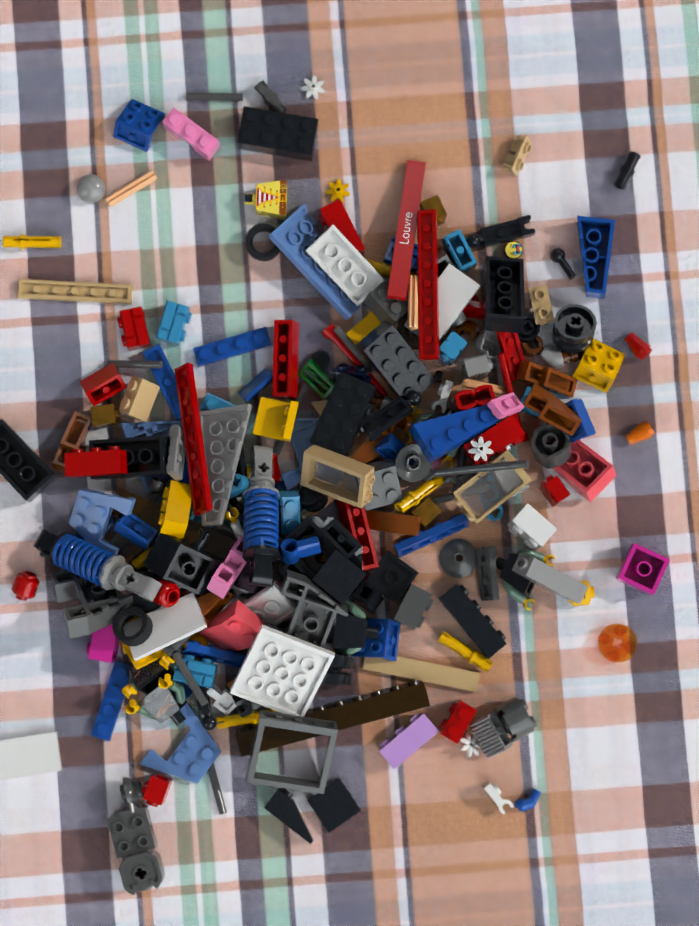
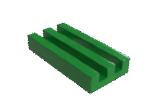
M312 359L298 372V375L324 400L329 397L335 382ZM305 370L327 391L326 393L305 373Z

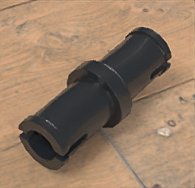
M629 152L626 162L620 167L621 172L614 183L616 188L625 190L630 177L635 173L634 169L641 157L638 153Z

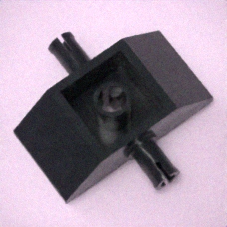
M200 528L197 537L191 544L177 537L159 532L143 566L162 579L176 584L180 589V593L182 589H186L197 595H204L211 592L206 588L218 567L225 560L203 549L211 533ZM186 564L192 565V567H187V569L184 566Z

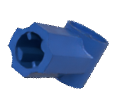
M314 536L298 541L294 539L284 540L281 543L282 560L286 564H295L299 561V558L321 553L318 537Z

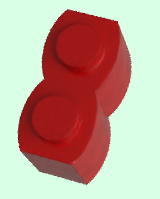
M481 385L474 390L458 392L454 396L456 411L460 412L487 405L496 397L492 385Z
M550 475L540 483L542 487L539 489L552 507L570 495L558 476L553 477Z

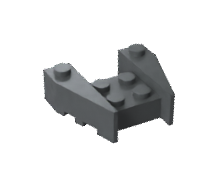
M287 569L280 586L281 595L296 599V605L286 629L270 623H266V626L333 652L332 644L327 643L326 640L336 614L348 616L347 606L344 604L340 605L306 575Z
M67 570L51 573L53 592L57 603L78 599L80 603L77 606L63 608L65 627L69 639L92 634L113 624V620L122 609L134 606L133 594L122 596L119 590H105L101 586Z

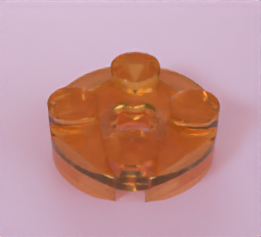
M623 624L608 625L598 636L599 651L604 658L611 662L627 661L635 653L637 637L631 628ZM614 638L622 640L620 648L613 646Z

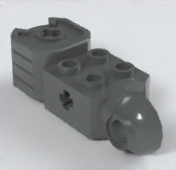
M123 777L120 792L123 802L128 803L129 807L115 811L107 819L116 856L117 858L122 857L123 860L119 867L123 887L128 893L134 895L136 891H146L153 886L158 888L164 879L165 871L161 856L155 850L158 844L148 807L141 805L140 798L144 796L141 793L140 781ZM139 868H141L142 871L146 870V873L144 875H141L138 872Z

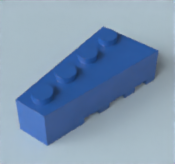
M577 216L586 297L605 299L615 220Z
M487 405L415 423L409 431L428 462L431 463L496 425L498 419L492 414Z

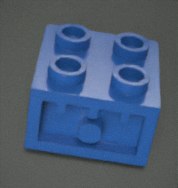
M131 99L115 122L113 137L148 152L153 133L164 119L165 113Z
M576 398L565 403L582 420L573 436L569 435L570 442L573 443L596 434L582 399L577 400Z
M369 618L368 627L379 628L378 640L366 638L365 647L352 654V656L381 658L396 662L401 623L391 619Z

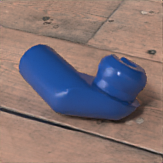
M532 788L527 799L522 800L518 798L515 801V808L521 812L534 808L541 792Z

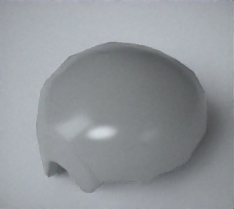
M94 174L84 175L77 184L79 197L88 203L98 202L103 198L106 191L103 180Z
M484 331L479 335L476 341L479 353L481 355L486 354L487 358L491 360L498 358L497 356L501 349L496 332Z

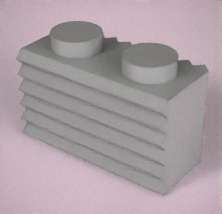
M486 354L463 359L461 364L464 379L479 380V378H486L491 369H493L492 361L490 358H487Z
M495 711L470 723L471 732L477 737L481 751L486 755V758H491L513 746Z

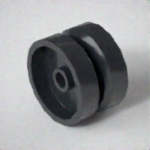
M578 304L562 307L556 313L552 330V339L557 348L570 354L581 353L587 350L592 344L597 325L595 315L587 307Z
M335 654L321 683L353 685V674L341 672V669L353 668L354 657H342L340 654Z

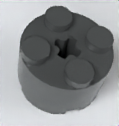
M549 423L542 424L535 429L531 439V447L534 457L539 464L547 469L561 466L570 459L572 448L569 434Z
M516 697L494 708V711H498L497 716L506 733L510 734L511 738L509 739L512 743L533 732L537 726L532 716L529 717L526 711L528 707L523 699L519 700Z

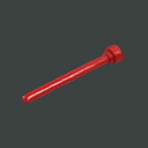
M334 324L329 325L321 334L326 339L332 340L354 366L361 365L362 363L333 331L336 328ZM369 373L368 376H371L370 384L376 386L377 393L383 397L388 396L386 390Z
M500 352L497 357L506 394L514 391L505 354ZM519 412L513 415L522 427ZM527 432L522 437V442L529 440Z

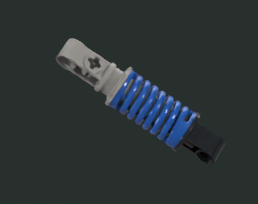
M252 445L250 451L251 478L249 479V488L243 491L244 546L242 558L250 563L249 584L270 587L273 580L272 563L280 558L278 550V500L280 494L274 488L275 480L272 478L273 448Z
M42 529L33 545L36 549L49 554V559L53 566L61 567L68 572L101 586L105 590L116 589L123 591L126 589L153 602L162 586L155 579L135 572L131 565L126 564L123 556L101 549V547L84 541L70 532H64L56 536Z

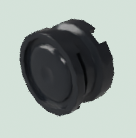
M525 314L522 332L518 333L521 343L532 342L540 332V324L536 325L532 315Z
M302 486L298 492L300 503L308 512H318L328 502L327 495Z

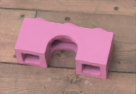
M174 107L162 122L164 129L176 138L184 139L193 147L195 152L208 161L211 160L220 148L218 139Z
M242 537L238 538L227 558L218 567L206 588L224 599L247 563L242 558L244 538Z

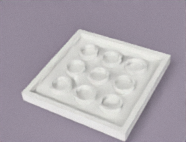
M262 624L230 688V694L283 714L304 717L335 657V653Z

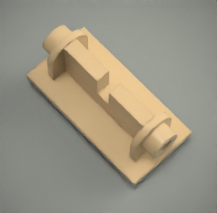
M517 135V138H514L510 151L515 154H507L503 163L504 171L510 172L512 170L514 175L518 176L519 171L523 169L526 155L530 153L532 143L527 135L524 137Z
M547 285L528 288L536 325L546 326L549 322H554Z

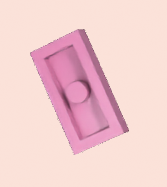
M514 392L492 399L487 404L492 414L498 420L520 412L525 407Z

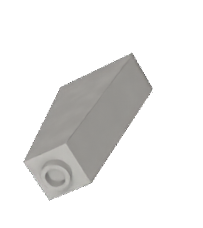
M521 552L512 571L545 590L578 604L581 603L588 588L587 585Z

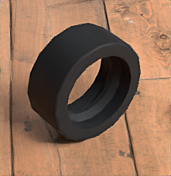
M261 223L254 225L248 231L246 247L248 253L254 259L269 261L279 254L280 249L276 245H274L270 252L260 253L254 249L252 244L253 238L257 233L268 232L271 234L276 229L274 226Z
M133 606L122 609L116 615L112 628L115 636L123 644L138 646L150 637L153 624L151 618L141 608ZM133 617H140L143 620L141 629L135 635L125 636L123 634L125 623Z

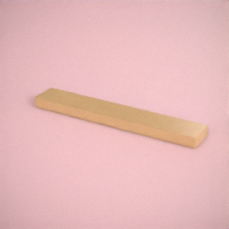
M18 279L17 298L132 305L133 285Z
M397 656L396 662L381 658L365 657L362 668L477 692L480 677L478 672Z

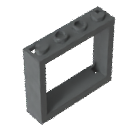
M259 710L246 771L247 783L253 786L265 785L273 789L286 788L293 792L306 791L313 795L318 793L324 794L338 733L337 722ZM268 726L329 736L319 781L255 772L264 727Z

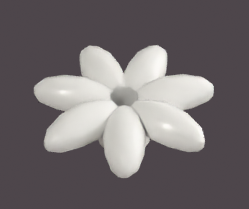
M315 75L311 81L304 79L307 86L301 87V90L307 91L306 98L313 94L314 98L318 99V92L325 93V90L320 87L324 84V81L317 82Z
M482 436L479 437L478 443L471 441V445L474 448L468 451L470 454H475V461L480 456L484 461H487L486 454L494 453L493 450L488 448L491 445V441L484 443Z
M466 732V739H460L464 744L460 749L462 751L467 750L468 757L472 755V752L478 756L479 751L477 748H480V744L476 742L477 737L473 736L471 738L470 734Z

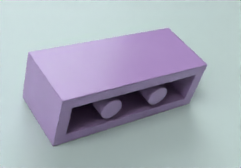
M416 713L409 719L411 723L407 727L402 725L394 732L396 734L391 740L387 738L379 745L381 747L379 752L393 769L397 768L439 732L424 713L421 715Z

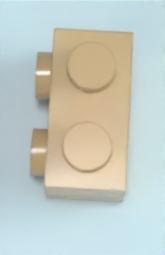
M132 376L127 385L125 396L121 400L118 412L133 419L147 422L160 386L143 378Z

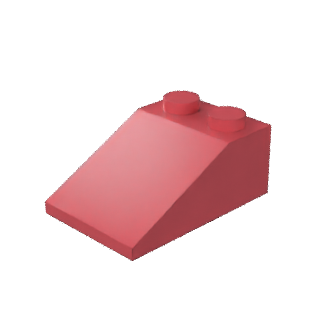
M578 440L571 443L570 459L561 466L553 467L552 469L576 492L591 503L617 475L612 464Z
M237 599L206 624L207 628L198 633L220 650L239 651L251 647L261 625H265L266 622Z

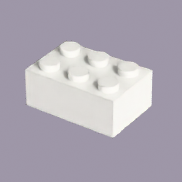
M528 503L507 524L510 527L508 531L515 537L520 536L524 540L522 543L527 548L535 550L543 547L557 530L554 525Z

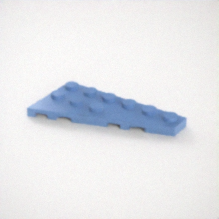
M304 203L268 237L345 320H348L360 308V305L357 306L305 251L321 235L314 226L316 224L314 219H310L306 211L308 208Z

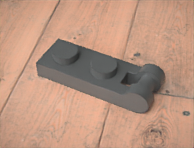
M495 546L478 547L476 555L481 601L499 600L495 561L497 548Z

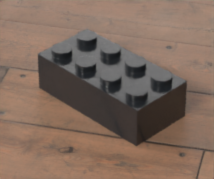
M244 106L237 141L238 149L312 161L319 121L316 118Z
M485 257L482 269L483 330L510 333L522 332L525 321L523 259Z
M385 320L356 345L397 398L401 396L404 400H407L408 394L413 391L422 394L436 381L396 328Z
M340 372L309 441L311 446L315 444L348 457L360 431L359 421L366 417L377 392L376 386Z
M1 419L0 474L26 501L31 502L58 476L13 428Z
M156 435L89 440V448H101V451L108 450V447L119 446L121 450H125L127 453V474L91 476L90 478L94 480L168 476L166 464L168 463L170 437Z

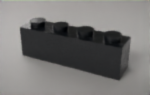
M455 584L439 598V601L486 658L489 659L507 644L504 641L506 637L500 630L496 631L493 628L494 622L487 614L484 616L479 611L481 606L476 600L471 601L469 599L467 589L463 585Z

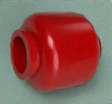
M22 571V573L16 574L11 590L16 594L17 599L26 601L35 597L40 581L35 573Z
M159 580L158 582L162 586L153 602L165 608H170L178 602L180 589L172 582Z

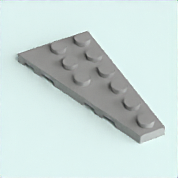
M249 403L199 412L213 507L212 511L201 515L203 527L223 525L252 405Z

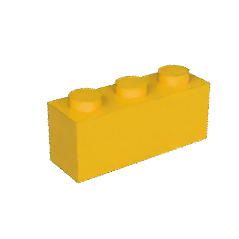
M171 480L169 487H165L162 498H165V500L162 501L160 509L163 513L160 514L158 524L161 525L160 533L183 539L189 520L192 500L191 487L189 484Z

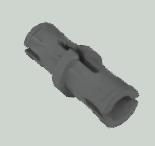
M264 80L255 86V90L265 100L264 103L269 105L275 112L285 113L288 110L277 97V93L273 92Z

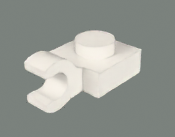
M446 380L445 385H440L437 394L441 396L440 400L432 404L431 411L434 412L436 406H441V412L445 413L446 403L453 382Z
M215 683L213 688L206 687L208 689L206 693L214 698L212 704L226 716L236 707L232 698L233 694H230L227 688L221 691Z
M488 782L483 786L502 814H505L502 808L504 804L507 803L511 808L514 807L510 800L500 797L502 792L495 783L491 785Z

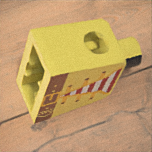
M287 180L256 184V193H245V205H256L257 215L286 220Z

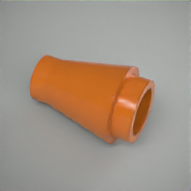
M645 421L644 423H639L625 437L629 444L632 445L652 438L651 436L655 432L649 422Z

